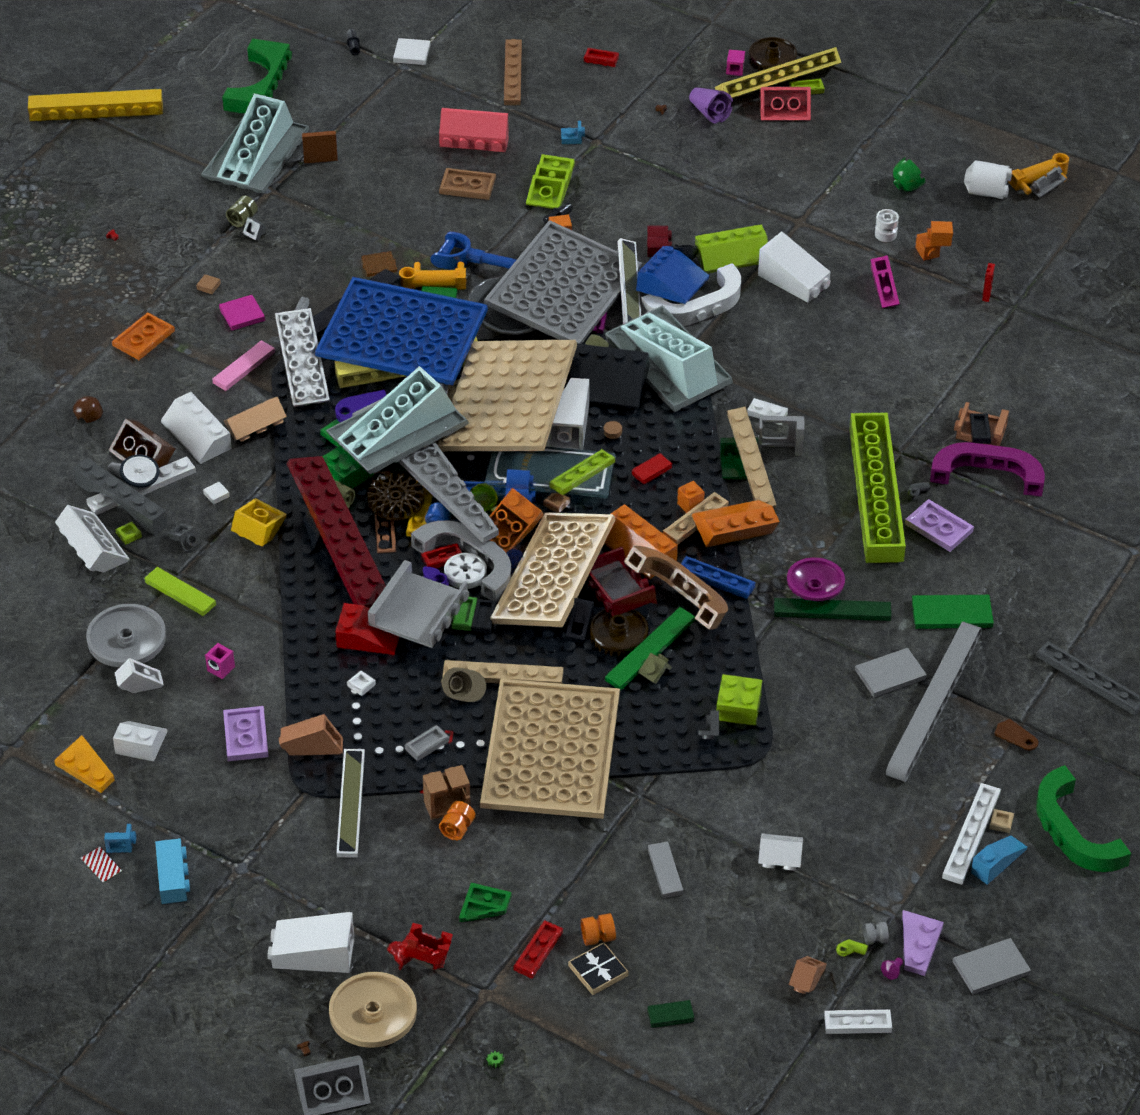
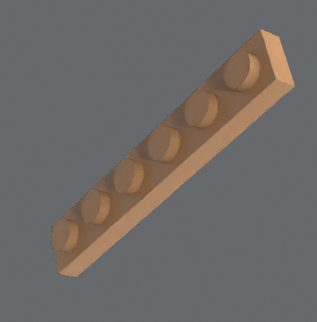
M506 40L504 105H521L522 40Z

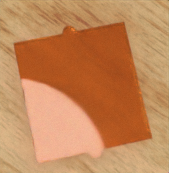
M391 251L361 256L362 266L366 271L367 277L375 276L385 268L393 273L397 272L396 259H393Z

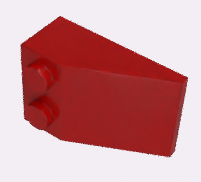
M344 603L336 628L337 648L395 655L400 636L369 626L368 611L370 608L364 605Z

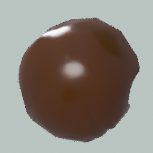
M92 396L81 397L73 406V412L77 419L80 420L82 418L87 423L96 421L103 414L100 402Z

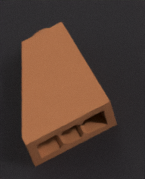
M325 714L281 728L279 744L289 755H333L343 753V737Z

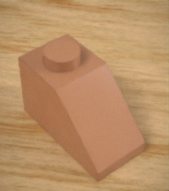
M809 956L797 960L789 985L793 986L795 991L802 994L813 991L827 963Z

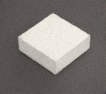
M220 482L203 489L204 495L213 505L230 497L229 492Z
M363 671L358 672L347 681V686L361 696L376 685L375 680Z

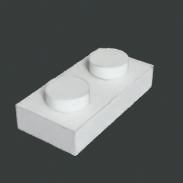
M754 398L747 413L755 418H759V415L787 416L788 408Z

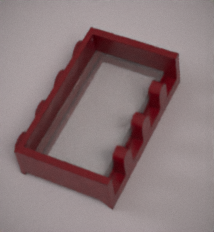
M623 547L598 555L586 579L589 590L595 593L598 602H602L607 613L610 612L612 616L623 614L651 602L657 604L655 587L653 585L649 587L647 578L641 579L640 573H637L624 563Z

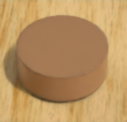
M610 421L604 425V435L606 437L615 439L621 436L622 425L620 423Z

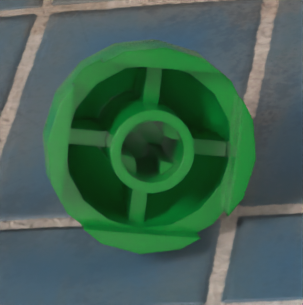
M906 157L900 160L893 169V183L898 189L912 192L922 187L926 182L925 178L921 179L920 177L922 173L920 169L910 159L906 161Z

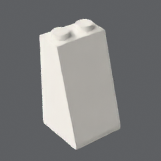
M780 232L760 248L758 276L808 303L829 287L831 282L830 271L783 232Z
M571 378L562 392L546 449L583 452L589 410V379Z
M352 912L278 920L276 928L271 931L273 946L268 948V959L272 962V968L349 973L354 944Z

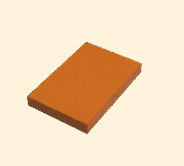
M147 312L112 341V346L140 360L175 332V327Z

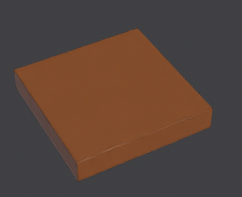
M336 131L302 133L304 164L338 161Z

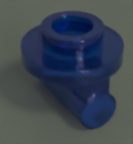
M513 548L508 550L506 554L510 559L511 568H517L523 553Z

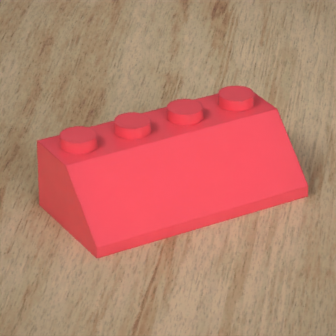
M450 108L441 109L440 147L506 152L509 140L508 113Z

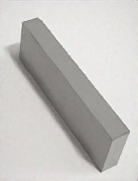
M662 842L648 845V853L662 898L683 895L682 884L669 843Z

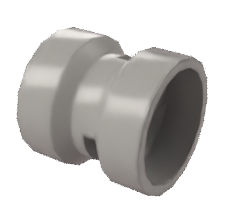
M879 922L877 925L871 923L864 924L866 945H873L875 941L881 944L888 943L889 933L886 922Z

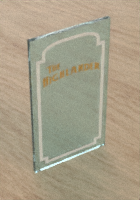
M548 446L545 447L544 451H492L484 483L488 487L506 488L507 469L529 470L530 475H534L533 487H530L529 491L558 493L549 487V481L598 451ZM607 452L616 458L615 453ZM614 463L565 494L608 498Z

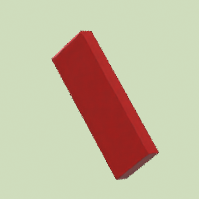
M544 920L514 964L513 970L533 979L563 934V928Z

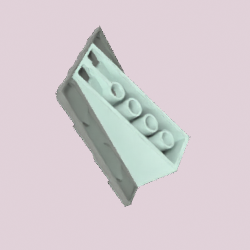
M254 93L244 117L203 170L201 176L211 181H219L226 185H234L241 189L264 193L274 178L277 177L286 161L290 159L297 146L302 142V133H307L310 128L307 125L293 122L285 101Z
M663 305L605 333L606 339L613 348L648 352L650 366L646 383L674 412L733 383L732 377L713 358L712 347L693 337Z
M419 366L375 406L327 429L326 432L371 474L380 471L393 462L397 463L418 449L425 448L444 436L451 435L469 424V422L456 410L442 386Z

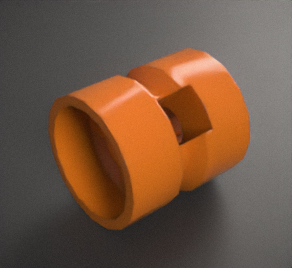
M462 801L453 802L439 824L440 832L451 840H461L468 830L467 827L471 825L475 818V811L467 803Z
M611 913L598 915L597 919L587 917L580 920L581 932L586 946L598 944L599 940L603 942L616 940V930Z

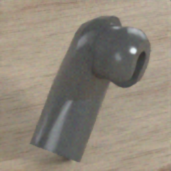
M929 482L911 484L906 492L909 499H916L920 492L929 491Z

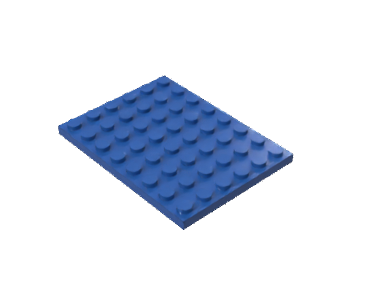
M352 277L315 350V356L409 376L420 366L436 382L453 386L488 311V305Z

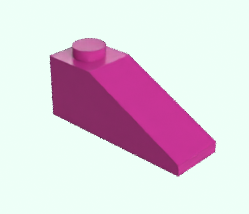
M888 255L871 259V271L882 309L900 305Z

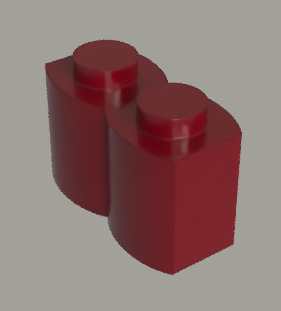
M647 225V257H653L663 246L672 245V230H668V225Z

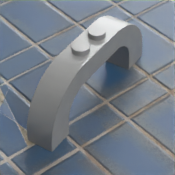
M455 521L431 522L411 533L412 547L420 553L457 543L464 552L480 556L485 561L486 566L492 570L487 577L481 580V594L492 601L498 602L511 579V562L506 552L495 542L489 540L482 543L464 524Z

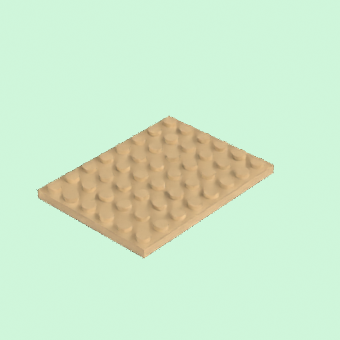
M576 340L473 341L452 400L456 410L468 420L469 424L447 437L440 438L437 445L441 451H544L577 348Z
M500 679L480 808L604 819L620 689Z

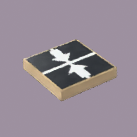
M605 943L568 962L570 969L592 996L628 976V970Z

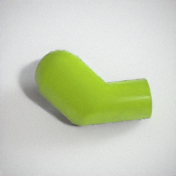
M848 939L837 945L836 952L840 956H847L854 952L866 955L868 945Z

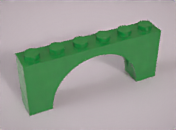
M252 38L247 48L248 61L262 65L269 73L263 80L254 85L241 88L227 87L222 97L224 111L245 114L254 93L270 98L273 97L278 81L282 79L283 71L287 69V63L292 58L289 44Z

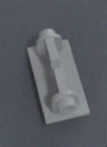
M1054 167L1053 170L1047 173V177L1042 176L1034 181L1030 189L1040 198L1067 179L1061 175L1062 169L1060 167Z

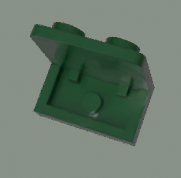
M721 438L720 461L722 478L724 480L747 479L735 438Z

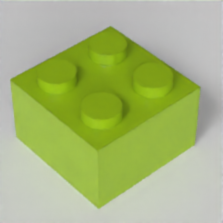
M723 674L716 710H719V721L756 726L762 692V680Z

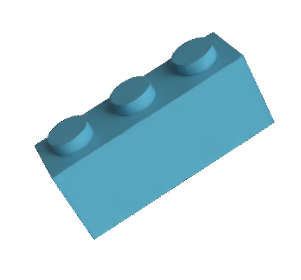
M181 838L155 841L161 903L187 901L186 892H190L189 879L185 880V876L189 875L188 864L183 863V859H187L186 846L182 847Z

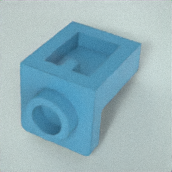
M578 121V128H561L562 144H582V137H585V127H581V121Z
M127 824L126 833H105L106 853L132 852V844H136V831H132L131 824Z

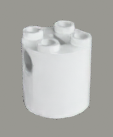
M975 160L966 170L964 183L969 194L999 199L1007 198L1009 192L1007 181H1011L1012 169L1009 166Z

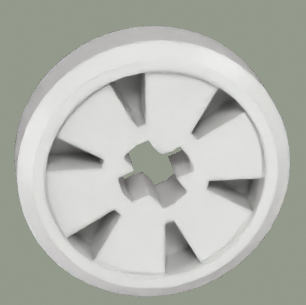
M459 553L446 561L444 574L447 576L450 585L459 588L466 581L467 589L481 584V580L487 575V566L485 561L476 554Z

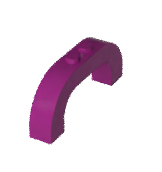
M962 442L946 446L933 459L930 482L949 484L951 472L961 466L1013 472L1022 478L1024 482V495L1042 497L1045 480L1043 467L1036 458L1025 451L1010 447Z

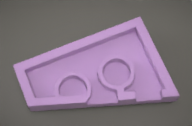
M903 910L904 970L925 976L944 922Z

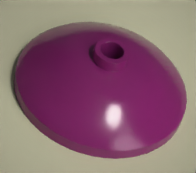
M805 558L797 561L789 568L787 584L794 594L803 599L825 601L841 593L845 585V575L842 569L832 561L823 558Z

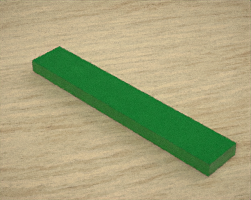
M679 607L605 676V681L621 691L639 674L638 671L650 653L658 656L695 621V616Z

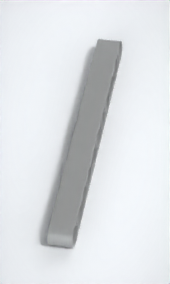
M966 622L961 623L887 766L886 776L903 782L907 781L980 638L981 627Z

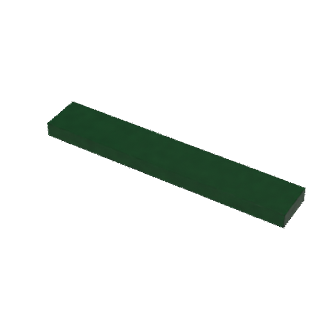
M774 598V617L891 621V602L809 601L795 598Z

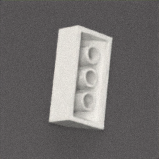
M192 392L176 398L161 419L162 424L200 464L232 449L230 432Z
M67 505L55 521L60 528L59 531L66 536L68 543L75 548L76 554L84 560L85 566L89 570L104 573L129 561V557L95 513Z

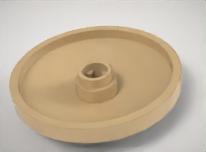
M365 972L350 977L336 988L329 1003L330 1022L335 1032L351 1044L368 1048L386 1046L404 1037L412 1028L417 1015L416 998L409 985L402 979L383 972Z

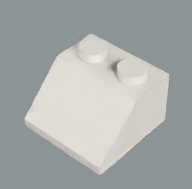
M131 721L122 722L119 724L113 737L115 754L154 761L167 734V729Z
M761 834L758 863L763 864L762 867L775 868V865L784 866L783 869L796 870V867L801 866L803 838Z

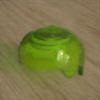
M480 483L470 489L477 503H480L484 512L495 507L498 497L496 490L491 485Z

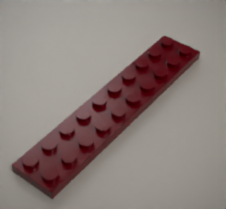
M323 456L289 459L287 466L353 603L371 608L386 585Z

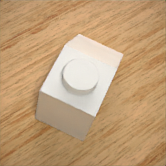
M131 658L115 672L118 687L132 693L157 689L164 685L160 670Z

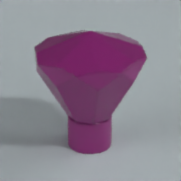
M898 957L895 960L882 962L881 971L883 975L891 980L897 979L900 974V966L903 965V960Z

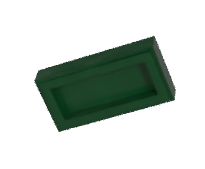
M690 1000L647 1006L651 1028L694 1022Z

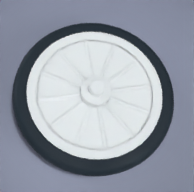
M146 455L129 456L120 465L121 478L125 483L133 487H148L155 483L159 477L158 464Z

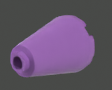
M697 87L691 91L689 96L692 104L712 123L725 121L733 108L731 107L733 99L725 91Z

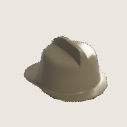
M459 667L449 669L440 682L442 683L444 693L448 697L465 702L480 700L486 691L485 679L479 672Z

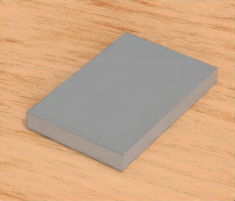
M908 648L855 666L856 673L873 697L923 681L927 676Z
M1011 938L953 958L955 967L972 995L1028 976L1031 973L1029 966Z

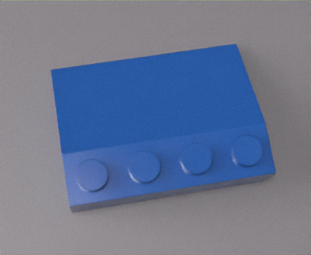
M663 246L639 270L636 291L686 304L709 279V275L679 250H675L671 246Z

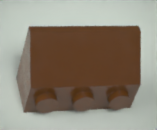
M125 418L109 451L122 461L132 455H146L152 458L160 468L168 464L176 448L142 423Z

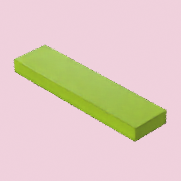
M601 449L549 481V487L564 495L615 463V457Z
M156 567L145 577V583L202 616L206 615L216 606V600L159 567Z

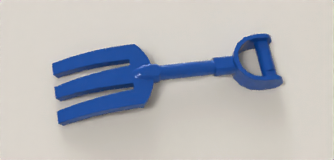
M448 232L445 235V242L439 251L431 256V262L434 266L451 270L457 268L458 262H463L464 266L472 262L510 269L517 260L471 248L470 239L466 235L457 232ZM454 247L464 249L457 254L450 255Z

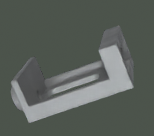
M759 415V423H755V434H758V436L755 437H758L760 454L761 447H795V456H802L805 430L804 416ZM786 423L789 425L788 436L764 437L762 436L763 424Z

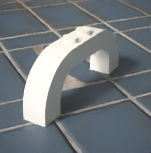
M733 263L717 269V283L722 287L720 290L691 300L686 304L670 303L661 297L648 294L641 297V311L645 314L663 305L682 326L697 323L734 307L740 298L741 275Z

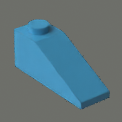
M1008 836L987 845L973 858L971 873L988 885L1025 852L1027 846L1013 836Z

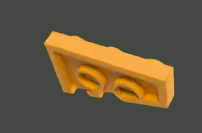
M82 735L54 760L57 767L100 793L115 781L112 772Z

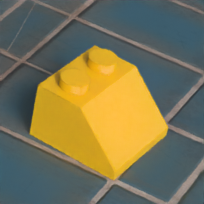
M255 498L235 511L231 531L237 533L240 537H245L256 545L264 546L273 540L287 514Z

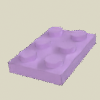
M929 499L905 519V525L949 552L967 538L974 529V526Z
M264 706L223 710L228 761L268 757Z

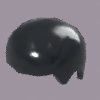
M671 245V247L682 252L690 260L697 256L698 249L696 245Z

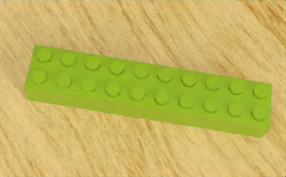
M851 413L849 431L865 562H904L906 545L888 413Z

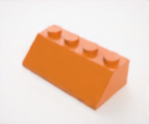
M760 500L692 514L706 547L772 534L780 522L773 506Z
M624 504L611 513L615 517V522L604 543L609 549L614 550L623 547L626 559L633 546H644L657 550L677 561L678 545ZM641 573L648 579L655 576L649 573Z

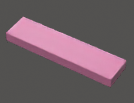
M261 340L212 379L213 384L227 391L273 355L275 348Z

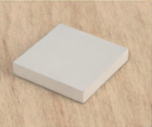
M398 38L393 62L426 65L430 41Z

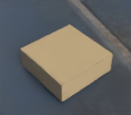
M994 809L989 829L1010 833L1014 813Z

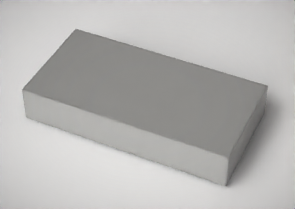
M436 725L405 744V750L419 761L448 743L449 736Z

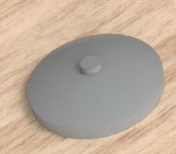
M139 604L116 605L100 612L90 622L86 633L87 645L90 653L98 661L108 666L121 667L129 658L144 664L153 659L162 650L166 641L165 624L161 616L149 607Z

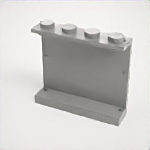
M404 560L368 611L369 626L432 648L436 641L441 639L445 628L450 626L451 619L454 615L458 614L462 603L467 601L469 597L467 582L464 581L458 590L413 574L411 562Z

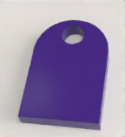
M385 390L342 399L335 407L336 419L341 423L351 418L352 413L386 396Z

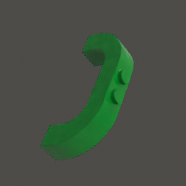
M1064 765L1049 772L1040 783L1036 811L1044 830L1048 831L1052 836L1055 845L1059 846L1072 862L1091 871L1112 872L1128 867L1131 852L1121 839L1106 844H1096L1087 841L1080 835L1058 805L1057 800L1074 792L1076 779L1068 768Z

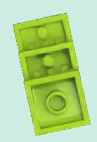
M542 154L531 181L526 205L550 209L561 206L571 179L575 159Z

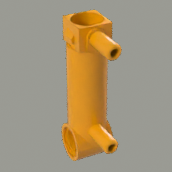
M1056 153L1050 160L1021 170H1013L1011 181H1008V183L1016 191L1022 189L1029 195L1032 190L1028 185L1042 176L1047 177V173L1053 170L1054 167H1060L1062 169L1061 175L1067 179L1069 157L1063 153Z
M415 262L414 268L404 267L399 271L401 287L414 290L422 288V286L466 289V268H464L463 262H458L455 270H421V264Z

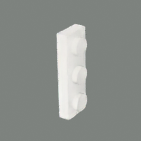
M890 1010L825 1011L824 1013L826 1034L892 1033Z

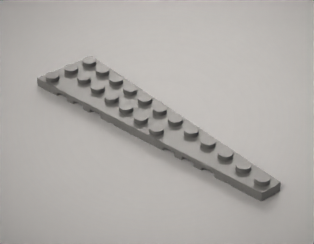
M382 399L352 413V417L375 406ZM435 442L425 448L418 449L398 461L482 543L499 535V529L488 514L484 512L480 503L476 502L472 492L468 491L464 481L460 480L458 473Z

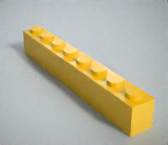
M150 89L28 96L30 121L160 115L163 114L162 90Z

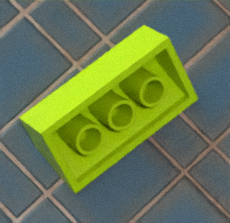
M762 224L695 236V245L698 249L697 258L702 270L707 274L717 272L718 268L732 263L736 268L759 265L760 248L768 243Z

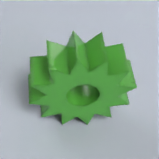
M496 1051L494 1053L491 1052V1055H488L487 1058L488 1065L495 1066V1068L497 1066L500 1067V1064H503L504 1061L503 1054L496 1053Z

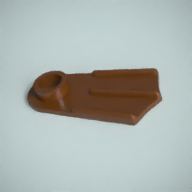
M1011 719L998 723L994 732L995 736L1028 751L1036 749L1039 744L1036 737Z

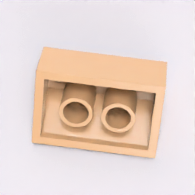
M274 397L224 420V423L234 440L239 439L242 442L250 438L249 434L255 431L257 434L266 431V426L272 423L274 426L283 423V418L287 416L278 397Z

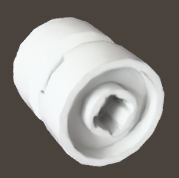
M884 209L877 213L875 237L879 241L891 242L896 239L899 216L895 211Z

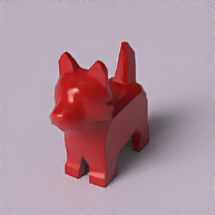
M412 923L410 932L402 942L393 941L388 946L387 951L394 956L395 962L399 964V970L413 958L434 964L433 969L436 970L443 968L445 964L444 961L446 960L453 934L442 931V938L436 939V937L430 934L423 933L422 925Z

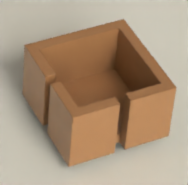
M462 765L445 769L444 773L438 771L423 775L424 803L431 820L444 817L455 801H462L470 806V783Z

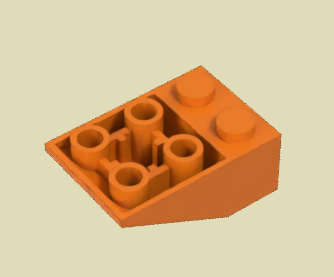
M512 488L489 516L499 529V535L490 539V541L495 542L508 555L544 516L542 510Z

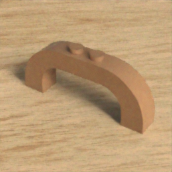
M633 546L624 563L637 573L655 575L672 586L700 609L695 619L709 630L716 629L728 611V606L715 590L679 562L657 550L644 546Z

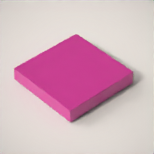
M253 295L219 304V309L232 331L265 321V316Z

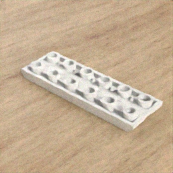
M311 308L275 313L293 407L330 402L321 357L315 356L318 341Z

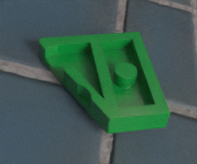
M471 883L459 916V922L505 915L512 893Z

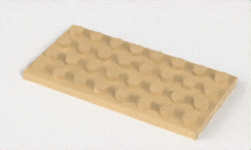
M545 513L490 618L492 623L563 627L574 605V598L578 597L615 522L614 515Z

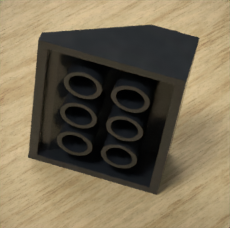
M577 343L570 379H589V403L639 409L650 366L648 352Z

